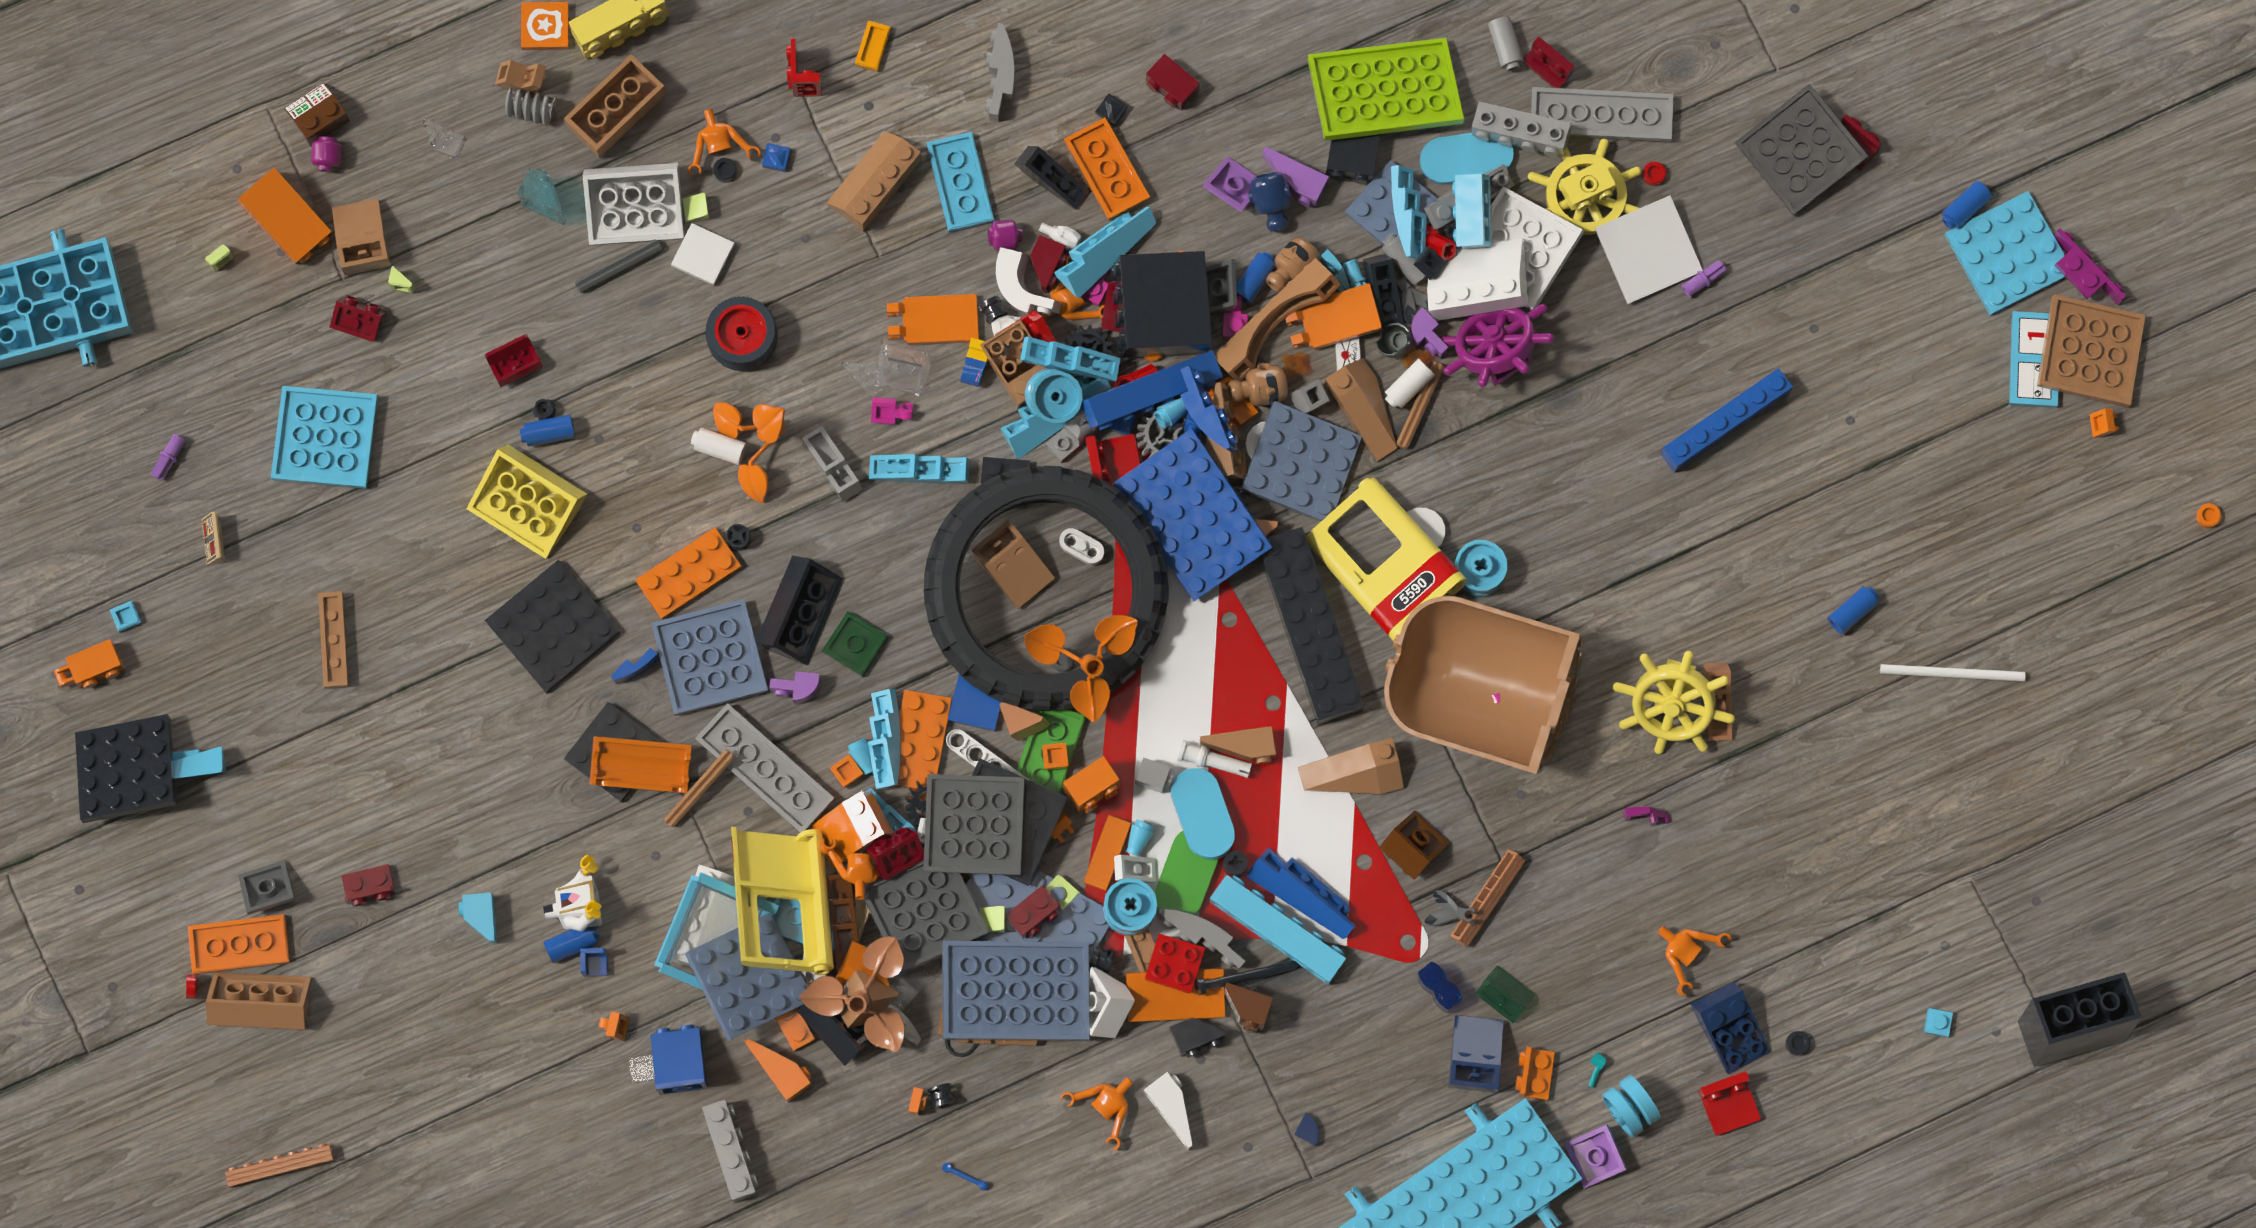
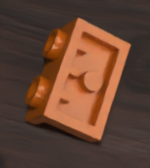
M1526 1046L1525 1052L1520 1051L1518 1066H1523L1522 1075H1517L1515 1090H1519L1518 1097L1548 1101L1555 1052L1532 1049L1530 1046Z

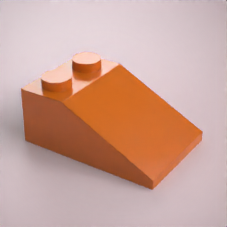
M872 791L859 792L810 826L811 829L819 830L823 833L824 844L827 847H831L833 839L836 840L834 851L842 864L848 861L847 856L849 854L862 853L877 840L885 839L893 834ZM825 854L831 868H836L829 855Z

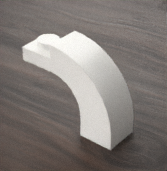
M1000 247L996 262V279L999 289L1006 300L1025 314L1033 310L1044 315H1050L1051 312L1059 314L1060 303L1053 299L1030 294L1026 289L1024 274L1029 257L1021 252Z

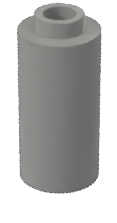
M1500 17L1488 23V27L1501 68L1507 69L1508 72L1515 71L1521 67L1520 64L1524 60L1511 18Z
M1392 233L1383 240L1384 246L1382 250L1387 256L1392 258L1394 264L1412 284H1416L1425 277L1413 265L1416 259L1406 257L1399 234L1394 235Z

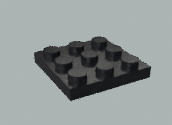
M607 702L564 757V760L590 779L593 737L652 742L661 741L611 703ZM600 786L621 803L632 790L631 788Z

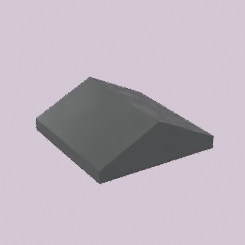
M1235 259L1206 267L1210 315L1230 313L1237 306Z
M285 860L238 875L248 915L295 900L294 889Z

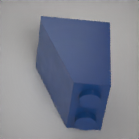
M694 1025L680 1026L678 1031H670V1028L656 1030V1034H650L655 1087L659 1095L708 1088L701 1030L699 1028H695Z

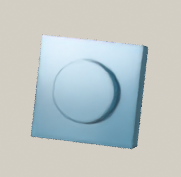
M1928 1008L1924 1033L1948 1038L1953 1013Z

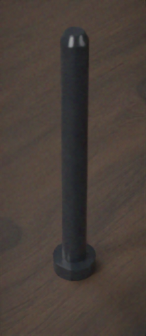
M1291 960L1206 981L1203 978L1195 979V989L1199 996L1205 995L1206 990L1226 986V983L1236 984L1295 970L1298 967V963Z

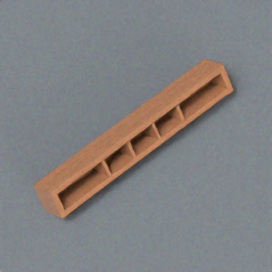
M1509 849L1506 851L1469 908H1473L1479 913L1478 915L1472 913L1469 916V919L1471 918L1476 924L1470 925L1466 921L1460 920L1451 933L1450 937L1458 944L1465 947L1469 946L1501 896L1505 893L1509 884L1522 868L1525 860L1518 853Z
M325 1143L318 1145L316 1149L309 1147L303 1149V1152L297 1153V1151L290 1152L285 1157L278 1155L274 1156L273 1160L267 1161V1159H262L254 1165L247 1163L242 1168L231 1167L228 1169L229 1171L225 1172L228 1187L233 1188L334 1162L335 1160L332 1147Z

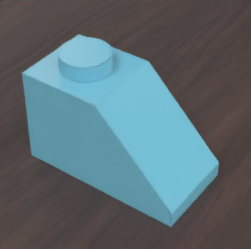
M492 893L462 895L463 902H459V915L464 916V920L491 944H497L494 895Z

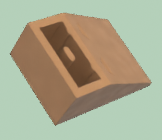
M379 199L332 207L337 250L344 275L391 266Z
M1021 320L980 344L1017 409L1026 404L1025 388L1029 379L1040 370L1049 369L1020 361L1024 338L1031 337Z
M1006 520L971 550L972 557L1018 609L1055 579L1009 520Z

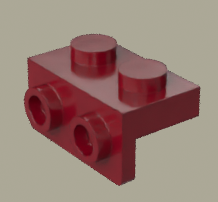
M527 334L515 338L484 355L500 388L543 367Z

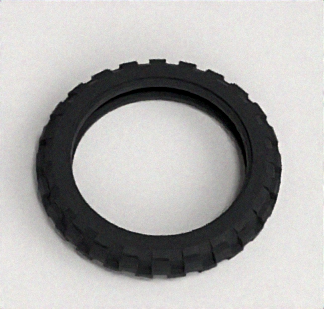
M1029 466L997 475L983 482L962 498L950 511L939 527L927 557L924 572V605L930 629L941 649L940 651L949 664L970 685L1001 703L1019 708L1046 711L1074 708L1070 700V692L1075 683L1081 680L1087 681L1088 675L1081 668L1058 674L1026 672L996 658L980 643L972 632L962 607L960 577L966 553L975 537L988 523L999 515L1016 507L1032 503H1056L1076 508L1099 521L1114 536L1126 557L1131 575L1132 599L1128 616L1135 618L1138 623L1133 644L1127 652L1121 655H1112L1106 651L1102 655L1103 672L1095 678L1104 679L1109 686L1110 693L1136 673L1148 658L1161 634L1169 598L1168 569L1159 539L1152 525L1148 523L1142 514L1143 512L1134 502L1123 495L1119 489L1106 481L1092 476V474L1077 469L1073 470L1063 468L1062 466Z

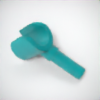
M1598 1052L1590 1061L1595 1066L1588 1084L1592 1088H1594L1598 1074L1606 1062L1605 1057Z

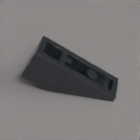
M1027 146L1014 164L1030 179L1073 209L1078 207L1089 192L1085 186L1039 146Z
M1382 254L1363 259L1367 284H1371L1383 329L1390 323H1401L1404 325L1392 258Z

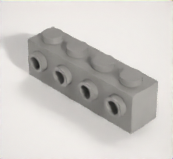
M1480 101L1472 124V136H1475L1478 140H1493L1506 147L1514 145L1521 147L1527 152L1540 151L1554 158L1558 156L1564 157L1571 133V123Z
M724 1099L702 1107L733 1203L756 1196L755 1188H758L759 1185L755 1173L750 1175L747 1166L752 1163L748 1151L742 1150L740 1142L744 1141L740 1127L735 1128L732 1120L737 1118L733 1105H728Z

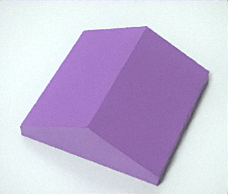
M1226 157L1202 187L1239 212H1243L1251 205L1248 192L1251 180L1257 176L1229 157Z
M1608 1124L1565 1143L1572 1163L1582 1177L1581 1184L1584 1189L1627 1170Z

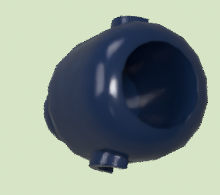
M1271 172L1254 177L1251 180L1248 192L1250 202L1254 203L1255 210L1259 214L1267 215L1266 226L1270 232L1286 229L1289 221L1284 216V210L1290 207L1291 197L1293 196L1290 194L1286 176L1281 172Z

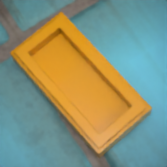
M868 21L855 66L878 72L891 31L890 26Z

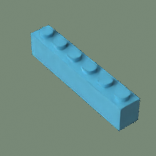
M1226 875L1210 897L1209 902L1329 985L1345 963L1344 952L1334 945L1329 947L1323 943L1324 938L1314 931L1309 933L1303 929L1305 925L1294 917L1289 919L1283 915L1285 911L1274 903L1269 905L1263 901L1265 897L1258 891L1253 889L1250 892L1243 887L1245 883L1238 877L1233 875L1230 878Z

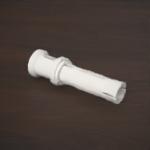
M1183 740L1177 760L1195 763L1197 767H1203V765L1210 766L1248 778L1252 763L1210 752L1206 746L1197 747L1187 744L1186 740Z

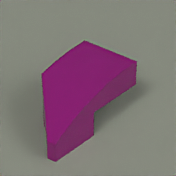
M1629 807L1623 811L1624 821L1648 817L1650 826L1671 822L1669 814L1652 807Z

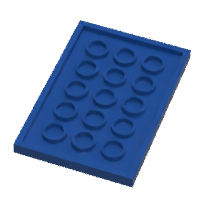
M1193 428L1114 482L1120 492L1134 502L1143 512L1142 514L1148 523L1152 525L1159 539L1165 560L1193 601H1197L1273 548Z

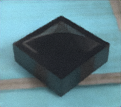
M1108 93L1095 111V114L1102 119L1105 117L1108 123L1115 127L1128 109V106Z
M1428 246L1421 252L1413 265L1431 280L1439 272L1445 261Z

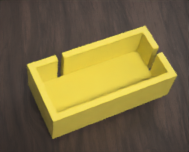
M609 0L569 21V25L576 43L587 60L601 56L604 50L611 46L613 48L620 46L626 38L632 35L633 37L641 35L645 28L651 25L657 26L663 23L669 15L665 0H638L636 2L635 0Z

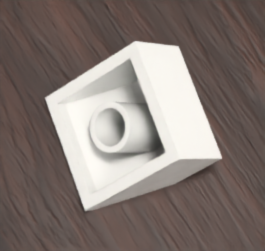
M1091 967L1089 971V1034L1097 1037L1115 1038L1135 999L1126 985L1101 970Z

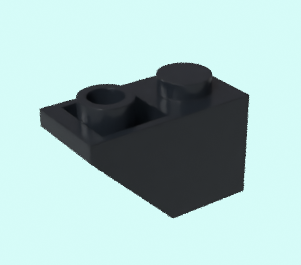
M1195 1018L1175 1024L1169 1029L1180 1056L1186 1055L1187 1058L1201 1053L1200 1049L1209 1045V1048H1214L1223 1043L1222 1039L1226 1038L1224 1030Z

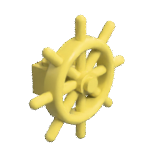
M1607 139L1600 140L1595 155L1581 154L1571 156L1566 147L1564 157H1562L1563 162L1554 169L1550 177L1535 172L1528 174L1530 181L1547 186L1546 203L1548 208L1545 209L1583 229V235L1597 234L1595 231L1596 227L1619 218L1622 212L1628 214L1640 209L1626 203L1627 188L1625 182L1639 176L1642 172L1641 168L1634 167L1620 173L1614 164L1604 158L1609 145ZM1578 167H1587L1583 170H1578ZM1569 171L1570 176L1561 179ZM1614 189L1616 190V200L1609 198L1613 195ZM1556 190L1562 192L1565 200L1557 201ZM1596 203L1612 208V211L1603 218ZM1568 208H1570L1571 211L1576 209L1573 219L1567 216L1563 211ZM1586 208H1588L1595 222H1582Z
M1691 651L1684 653L1682 662L1668 659L1665 665L1657 667L1647 654H1642L1640 661L1647 672L1638 680L1636 686L1633 687L1619 682L1613 685L1614 691L1633 696L1632 706L1634 715L1620 721L1619 727L1625 730L1640 724L1647 732L1658 737L1654 748L1656 754L1664 752L1667 740L1683 741L1691 738L1701 752H1705L1708 749V745L1700 734L1709 726L1712 719L1729 724L1735 721L1734 715L1715 710L1716 698L1714 690L1726 686L1729 683L1728 677L1722 676L1709 682L1701 673L1695 670L1696 666L1691 665L1694 657ZM1655 683L1658 687V692H1651L1647 689ZM1702 696L1705 707L1691 703V700ZM1644 700L1655 702L1654 707L1646 709ZM1686 712L1701 716L1692 722ZM1665 713L1663 723L1653 718ZM1674 717H1678L1682 723L1681 726H1672Z

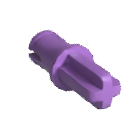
M1716 261L1705 270H1699L1697 272L1698 275L1682 284L1681 288L1691 298L1705 286L1709 287L1712 281L1725 273L1726 267L1721 261Z
M176 434L172 435L164 451H160L159 454L161 456L151 471V475L161 481L165 478L173 462H177L176 457L186 443V440Z

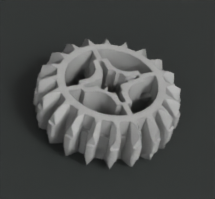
M1153 410L1148 411L1149 417H1142L1144 424H1138L1137 429L1141 432L1136 434V439L1142 440L1138 442V448H1145L1142 451V456L1150 454V458L1159 449L1177 439L1184 430L1188 411L1177 421V424L1171 427L1167 426L1166 428H1162L1157 423ZM1155 424L1159 436L1151 443L1149 431ZM1164 434H1173L1172 440L1164 439Z

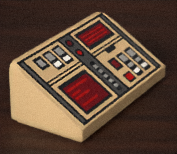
M211 512L202 519L207 565L220 564L225 561L220 517L216 512Z

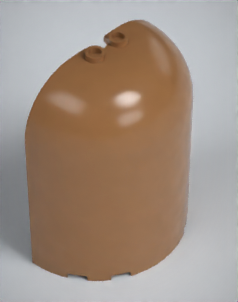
M1441 596L1429 599L1417 606L1409 614L1402 626L1400 635H1396L1394 639L1393 649L1397 650L1394 659H1388L1385 669L1388 672L1384 687L1387 709L1396 724L1413 736L1539 774L1544 770L1545 765L1542 763L1550 761L1555 751L1554 739L1557 740L1561 737L1568 719L1578 684L1575 671L1579 670L1582 664L1583 652H1580L1578 648L1582 647L1583 638L1578 633L1463 598ZM1499 693L1500 702H1494L1492 695Z

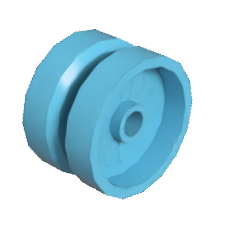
M1054 368L1042 369L1035 373L1027 382L1025 402L1029 410L1038 418L1051 423H1063L1073 418L1080 410L1083 400L1082 389L1078 381L1070 374ZM1054 392H1056L1054 394L1056 397L1054 400H1052L1051 396Z
M1474 540L1465 544L1458 552L1454 563L1467 578V582L1461 591L1474 598H1482L1494 594L1502 586L1507 572V559L1503 550L1495 543L1487 540ZM1477 567L1483 568L1481 571L1476 570Z
M1127 878L1119 880L1110 887L1105 895L1103 906L1105 921L1112 930L1121 935L1133 936L1141 934L1150 927L1155 919L1157 909L1155 893L1148 884L1139 879ZM1128 904L1133 905V906H1134V911H1133L1132 909H1130L1129 911H1127V910L1125 909V908H1126V905H1128Z
M1628 1075L1619 1082L1620 1091L1611 1087L1601 1096L1615 1121L1631 1138H1634L1643 1131L1641 1120L1647 1125H1652L1661 1116L1645 1089L1633 1076Z

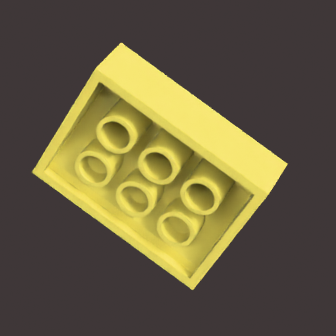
M507 444L497 449L467 510L546 559L576 516L587 493Z

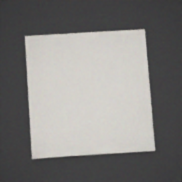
M1667 196L1595 228L1627 304L1696 275L1699 270L1703 271L1671 196Z

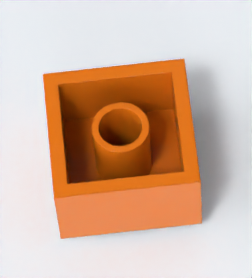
M1104 756L1063 782V791L1079 814L1084 811L1086 814L1098 807L1097 802L1103 798L1106 801L1118 794L1117 789L1120 788V780Z

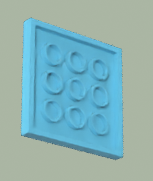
M2029 191L1965 222L1959 229L1955 227L1944 234L1990 316L2066 278L2055 267V264L2065 255Z
M282 386L271 479L275 481L367 489L378 395Z

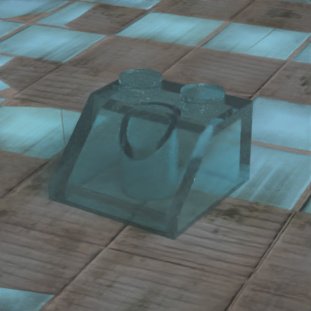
M530 168L517 192L521 205L565 225L566 219L550 174L541 169L535 171Z

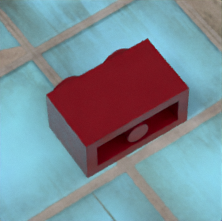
M1165 53L1146 73V85L1153 92H1160L1165 97V102L1173 108L1176 106L1182 110L1200 90V83Z

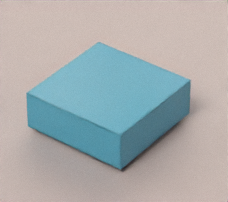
M132 600L110 609L119 633L142 624Z

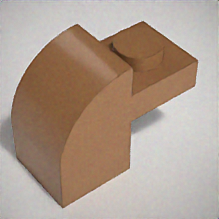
M513 60L500 63L495 85L507 90L512 87V92H517L518 89H521V94H526L527 91H530V95H536L545 82L546 75L544 73L546 66L539 63L525 66Z

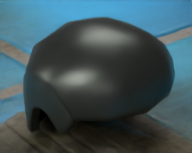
M1390 323L1383 330H1380V338L1378 341H1375L1378 352L1388 358H1402L1407 355L1412 347L1413 335L1409 327L1401 323Z

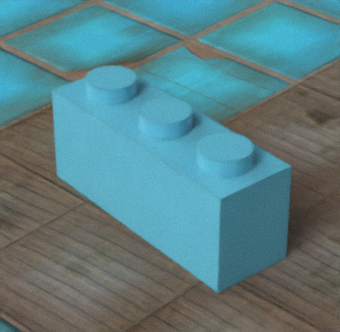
M1482 173L1455 175L1452 191L1456 203L1453 207V216L1456 219V229H1454L1453 237L1456 246L1464 249L1491 247L1490 176Z

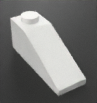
M1166 1072L1145 1088L1144 1093L1187 1150H1190L1192 1148V1140L1183 1093L1180 1089L1183 1085L1175 1075L1170 1076Z

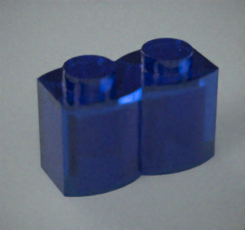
M1431 961L1418 972L1417 980L1420 986L1432 995L1434 1003L1441 1011L1449 1013L1461 1003L1462 995L1455 984L1447 980L1445 972L1438 964Z

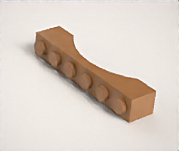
M1315 258L1215 354L1217 363L1234 380L1241 381L1249 370L1255 368L1263 343L1282 320L1300 308L1325 301L1341 284Z

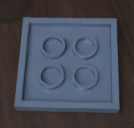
M1392 160L1388 162L1344 213L1382 246H1384L1382 242L1387 236L1392 233L1394 235L1399 234L1394 215L1391 166H1396V164ZM1413 179V190L1420 191L1419 212L1426 214L1424 208L1437 201V198ZM1427 216V217H1426V224L1429 225V224H1430V220H1429V218H1428V216Z

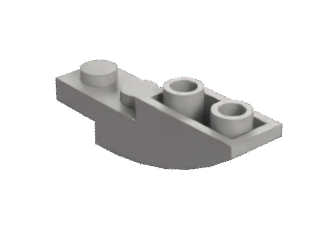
M998 23L997 30H992L990 44H994L993 50L987 53L985 64L989 66V74L997 75L992 76L990 90L994 91L992 98L987 99L985 112H989V120L999 122L1003 100L1013 101L1015 84L1012 47L1002 23Z
M1505 164L1483 173L1490 176V199L1497 196L1503 186L1507 189L1514 186ZM1452 190L1424 208L1433 229H1438L1454 220L1453 207L1456 203Z
M1161 908L1158 911L1162 915L1159 919L1169 928L1174 925L1179 929L1180 932L1177 935L1185 942L1190 943L1193 941L1196 944L1203 937L1205 939L1203 944L1212 952L1217 949L1222 953L1223 957L1221 960L1232 968L1236 965L1240 968L1245 962L1241 956L1228 946L1233 937L1214 923L1198 915L1177 909Z

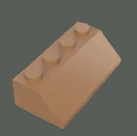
M884 131L826 204L864 232L921 162V152L903 138Z
M214 972L206 999L207 1025L305 1030L309 1015L311 977Z

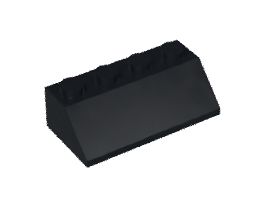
M792 555L755 643L773 653L806 665L843 578L810 558Z

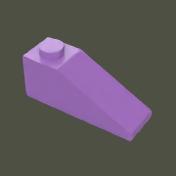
M1265 146L1262 155L1263 159L1274 172H1281L1286 176L1289 183V191L1297 199V202L1306 207L1311 205L1316 208L1328 184L1329 176Z

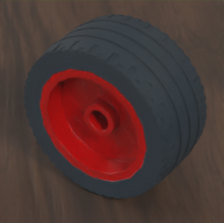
M744 296L726 299L714 308L707 320L705 335L708 348L713 357L726 368L734 371L754 370L765 364L774 353L778 340L776 322L769 309L756 299ZM739 332H745L744 335H738Z

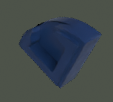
M1305 1113L1294 1135L1316 1147L1319 1137L1318 1127L1314 1119Z

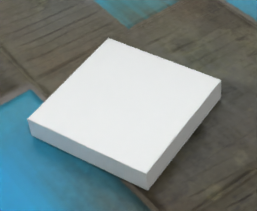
M691 223L671 263V267L714 286L735 244Z

